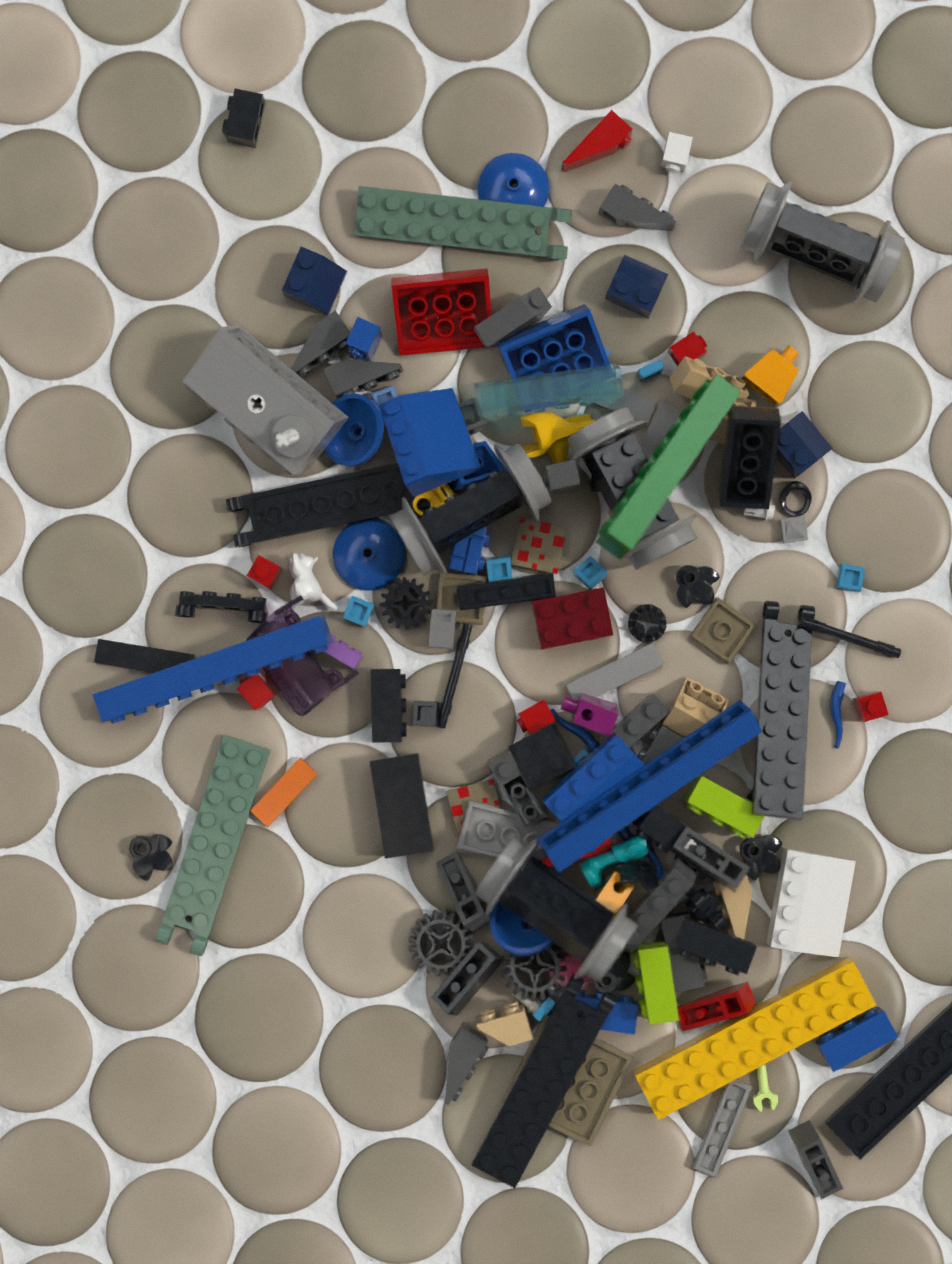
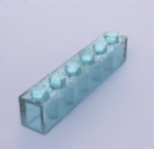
M618 364L473 383L476 411L479 417L483 416V419H493L498 417L497 414L507 413L508 416H516L525 410H531L533 413L543 412L546 410L545 408L554 406L555 409L569 408V404L579 403V406H589L593 404V401L603 400L604 403L616 402L617 398L624 397L621 368Z

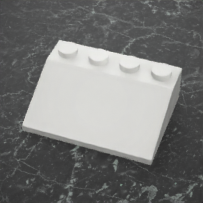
M783 848L766 944L773 948L794 952L839 957L856 861Z

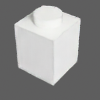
M669 132L661 167L671 173L684 172L693 137Z

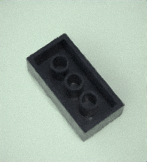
M731 406L729 409L719 487L721 507L769 509L781 425L779 408Z
M419 753L369 761L385 859L434 851Z

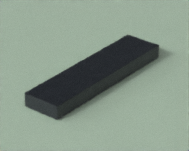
M552 572L456 586L460 611L556 597Z
M98 639L94 663L156 673L193 660L195 655Z

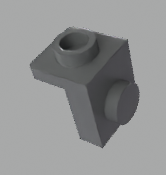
M477 397L459 403L470 435L483 431V425L487 423Z

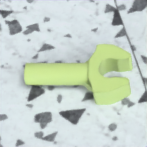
M766 1064L757 1068L759 1091L756 1095L752 1096L753 1103L760 1112H762V1100L764 1098L770 1099L769 1103L772 1110H775L778 1104V1095L769 1090Z

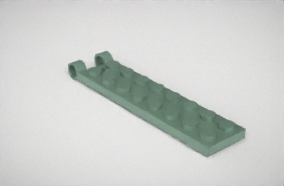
M359 186L354 235L567 259V246L547 244L549 220L571 223L573 210ZM536 228L542 229V233L540 235H537L535 233Z
M223 735L162 923L157 932L156 942L168 945L174 927L177 925L197 932L190 953L203 956L271 749ZM187 915L192 917L191 922L186 921Z

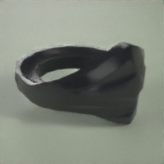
M792 481L787 484L779 497L782 510L787 515L793 517L804 515L808 511L812 500L809 488L800 481ZM790 490H801L805 501L802 509L791 511L786 506V497L789 495Z

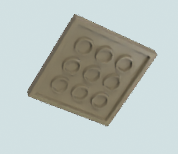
M546 1014V1016L541 1020L533 1036V1040H531L529 1047L518 1067V1070L506 1092L502 1104L508 1096L514 1082L516 1081L522 1067L524 1066L530 1052L532 1051L550 1015ZM596 1038L549 1127L591 1147L631 1064L633 1056Z

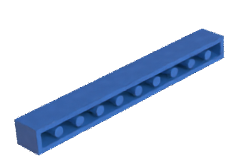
M319 615L95 693L93 697L102 722L110 720L111 724L125 720V714L133 712V715L137 716L148 712L146 708L155 704L157 709L169 705V699L177 697L178 701L192 697L191 692L200 689V692L203 693L215 689V683L222 681L223 685L238 681L236 677L245 673L247 678L259 674V668L268 666L270 670L282 666L281 660L290 658L291 662L305 658L304 652L313 650L314 654L328 650L327 645L333 643V639L325 616Z
M741 700L737 701L538 838L537 842L548 860L560 872L586 853H589L600 843L609 839L626 825L631 824L639 816L651 810L665 798L671 796L678 789L690 783L704 771L713 767L717 762L732 754L743 744L752 740L762 732L752 710Z

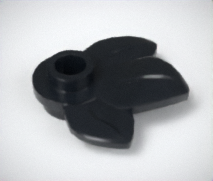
M691 565L682 566L676 574V581L679 585L677 599L680 604L685 608H688L694 600L701 604H712L714 590L711 585L719 580V574L708 566H700L698 568ZM691 573L692 579L687 582L686 575Z
M155 834L151 837L137 836L131 841L129 851L134 857L133 869L141 879L148 881L154 869L166 871L173 868L172 858L166 851L171 846L172 840L165 835ZM140 843L146 845L145 852L139 851L138 845Z
M764 835L759 839L747 838L741 843L740 854L744 859V864L750 867L747 874L749 878L756 880L761 871L769 874L780 871V859L775 854L783 844L780 839L772 835ZM755 846L754 853L750 854V849Z
M643 859L634 863L619 862L613 867L614 871L620 873L621 885L639 882L646 892H651L658 885V879L655 876L657 868L649 860Z
M620 952L604 974L609 979L607 986L602 983V978L598 983L593 980V985L598 992L605 993L607 991L610 993L614 989L623 991L633 984L635 978L627 972L630 967L628 952Z

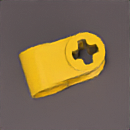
M447 483L418 495L413 501V512L420 518L423 516V512L417 509L419 501L425 500L431 507L438 508L445 504L444 501L448 497L455 495V493Z

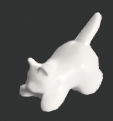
M293 553L292 558H289V571L295 580L290 588L291 600L297 605L320 600L327 608L337 611L338 607L322 592L321 586L312 572L313 565L318 561V557L314 558L303 553L300 555Z

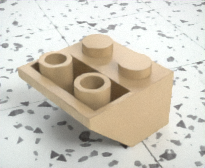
M686 677L662 725L686 737L723 712L728 705L729 699Z
M518 1001L506 1003L503 1009L496 1011L494 1008L485 1009L480 1012L481 1015L477 1016L478 1030L509 1047L533 1040L525 1006L522 1003L518 1004Z

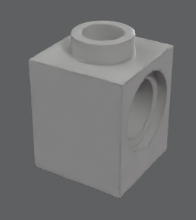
M432 609L429 647L453 649L456 611Z

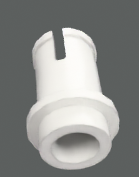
M770 503L769 509L744 508L743 515L764 518V521L772 520L775 505Z
M522 991L513 995L528 1009V1013L531 1011L534 1014L543 1004L537 997L534 1002H531L530 994H527L526 999L522 1000Z

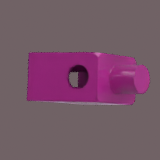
M580 693L578 700L565 696L560 708L561 710L573 713L574 723L607 736H611L619 714L616 703L584 693ZM585 709L591 710L589 712H583V710Z

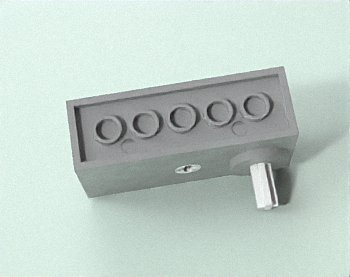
M238 324L221 327L182 381L188 386L187 389L190 393L204 399L209 409L223 415L228 425L234 428L237 427L244 433L243 437L246 440L256 443L261 447L262 453L280 463L281 469L289 475L293 474L295 476L310 469L349 418Z

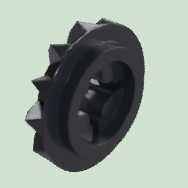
M652 604L640 605L631 612L628 618L629 631L638 641L645 643L654 642L662 637L667 628L666 616L660 608ZM649 613H651V622H654L657 626L649 627L645 634L644 625L637 622V620H645Z

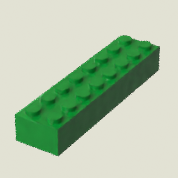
M718 374L712 380L707 378L698 387L692 396L693 399L679 414L678 417L680 418L665 434L666 438L662 443H659L653 451L651 459L639 471L638 475L640 476L631 483L624 493L626 494L624 498L612 510L610 518L598 530L597 533L600 537L596 541L597 544L618 559H622L634 548L740 395V390Z

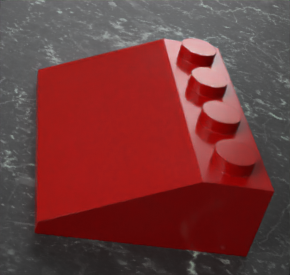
M487 268L391 278L399 356L485 347L473 328L492 316Z

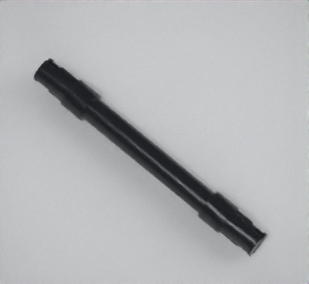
M802 617L799 622V626L804 627L806 630L853 643L888 657L898 659L901 655V649L895 648L893 645L874 641L826 625V623Z
M463 623L461 635L457 641V650L443 702L439 708L438 727L446 729L447 720L451 714L465 653L470 643L469 638L473 626Z

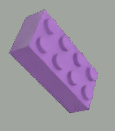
M331 634L333 643L328 644V650L324 652L356 670L363 659V656H361L362 652L355 648L351 650L348 648L349 644L342 640L336 641V637Z

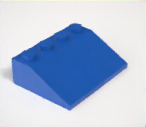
M585 304L516 332L496 343L525 413L614 376L592 313ZM595 377V378H593V379H591V380H588V381H586V382H584V383H581V384H579V385H577V386H574V387H572V388H570V389H567V390H562V389H560L561 387H565V386H568V385H571V384H574V383H577V382H580V381H583V380H586V379Z
M453 388L401 395L379 405L404 483L414 497L482 469Z
M612 733L611 736L542 798V801L563 822L643 767L644 764L616 733ZM602 843L593 848L590 852L592 853L593 851H595Z

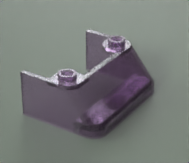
M300 595L274 611L246 641L301 622L299 615L293 609L303 600V597ZM310 651L304 652L305 658L291 662L290 658L281 660L282 666L270 670L268 666L261 667L292 710L299 716L307 715L359 675L357 670L345 678L340 671L334 668H328L324 671Z

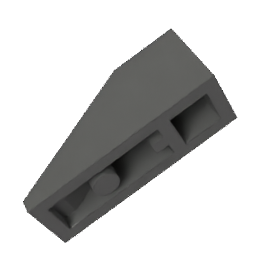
M537 287L520 296L476 325L473 329L487 349L542 319L552 306L540 287Z
M575 460L546 466V472L542 473L545 487H549L551 493L578 492L580 479Z
M687 826L673 846L680 854L734 893L750 869L749 866Z
M456 851L436 863L463 926L475 932L490 924L491 913L488 916L485 914L487 903L475 895L478 886L459 853Z
M808 1120L788 1130L821 1200L842 1190L843 1187L811 1121Z

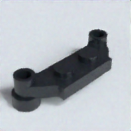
M180 591L179 605L176 606L175 616L194 618L195 608L246 611L248 612V622L267 623L268 613L265 612L267 599L252 597V600L241 598V595L236 593H227L226 597L217 596L216 592L203 591L202 595Z

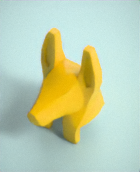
M542 411L521 416V426L532 428L535 443L521 447L529 458L541 456L547 452L552 464L568 461L570 446L567 441L568 438L595 422V420L591 419L589 413L561 417L552 412Z

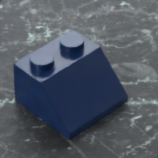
M301 246L282 288L284 297L329 315L347 270L325 256Z
M624 255L605 299L649 319L668 274Z
M802 411L780 428L776 457L795 479L833 448Z

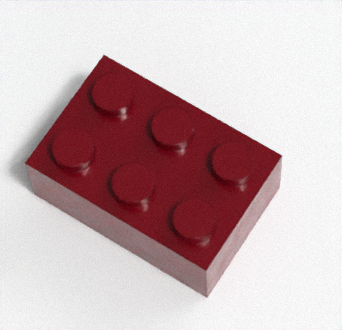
M604 587L536 600L531 603L541 650L614 635Z

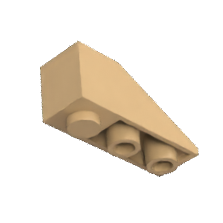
M686 356L669 378L674 392L693 399V394L707 378L712 380L717 374L741 391L737 398H747L749 396L746 383L741 377L736 375L730 376L718 367H709L699 359L693 360Z
M746 875L735 893L717 881L712 882L716 896H721L723 903L721 905L723 908L720 910L721 914L725 919H728L730 925L727 933L744 939L752 898V889L748 876Z

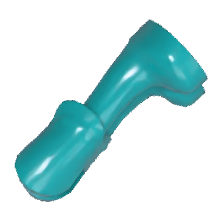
M634 836L624 843L611 846V852L581 860L579 862L580 867L590 886H593L594 889L601 887L603 882L602 872L619 862H629L645 856L649 851V845L643 837Z

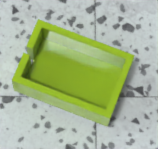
M701 775L692 780L682 799L688 802L685 807L702 815L703 811L708 813L707 819L722 827L725 823L730 825L729 831L743 839L747 835L753 838L765 817L752 815V803Z
M663 940L641 943L634 952L631 951L633 966H635V969H638L639 975H635V983L639 994H642V999L638 1000L640 1014L643 1019H647L649 1025L679 1021L668 946Z

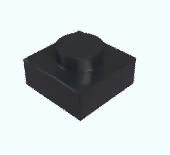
M414 701L412 725L438 727L440 703L436 701Z

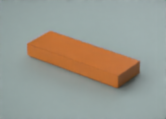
M300 757L250 811L268 828L318 773Z

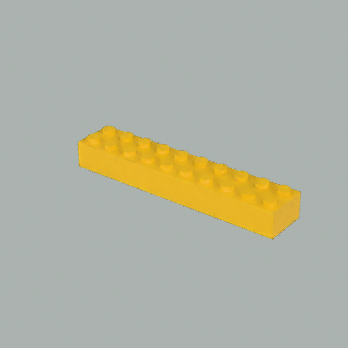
M847 957L759 1003L748 1014L731 1018L634 1069L633 1072L657 1119L660 1120L876 1006V1003L854 961Z

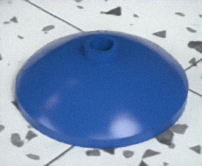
M520 153L500 155L491 160L480 174L478 180L479 199L544 207L548 200V177L542 166L527 155ZM511 181H516L518 183V186L513 188L509 185V183Z
M346 394L336 399L332 404L349 418L324 450L329 458L337 464L353 467L367 462L376 453L383 438L384 423L381 411L373 400L361 394Z
M368 519L350 523L340 532L333 548V561L338 574L347 584L360 590L373 591L386 587V585L391 584L399 576L405 562V548L400 535L391 525L378 519ZM366 549H371L373 552L369 558L363 554Z
M500 901L492 910L490 919L492 934L497 943L509 953L521 956L534 955L544 951L554 943L535 928L527 929L529 924L501 905Z

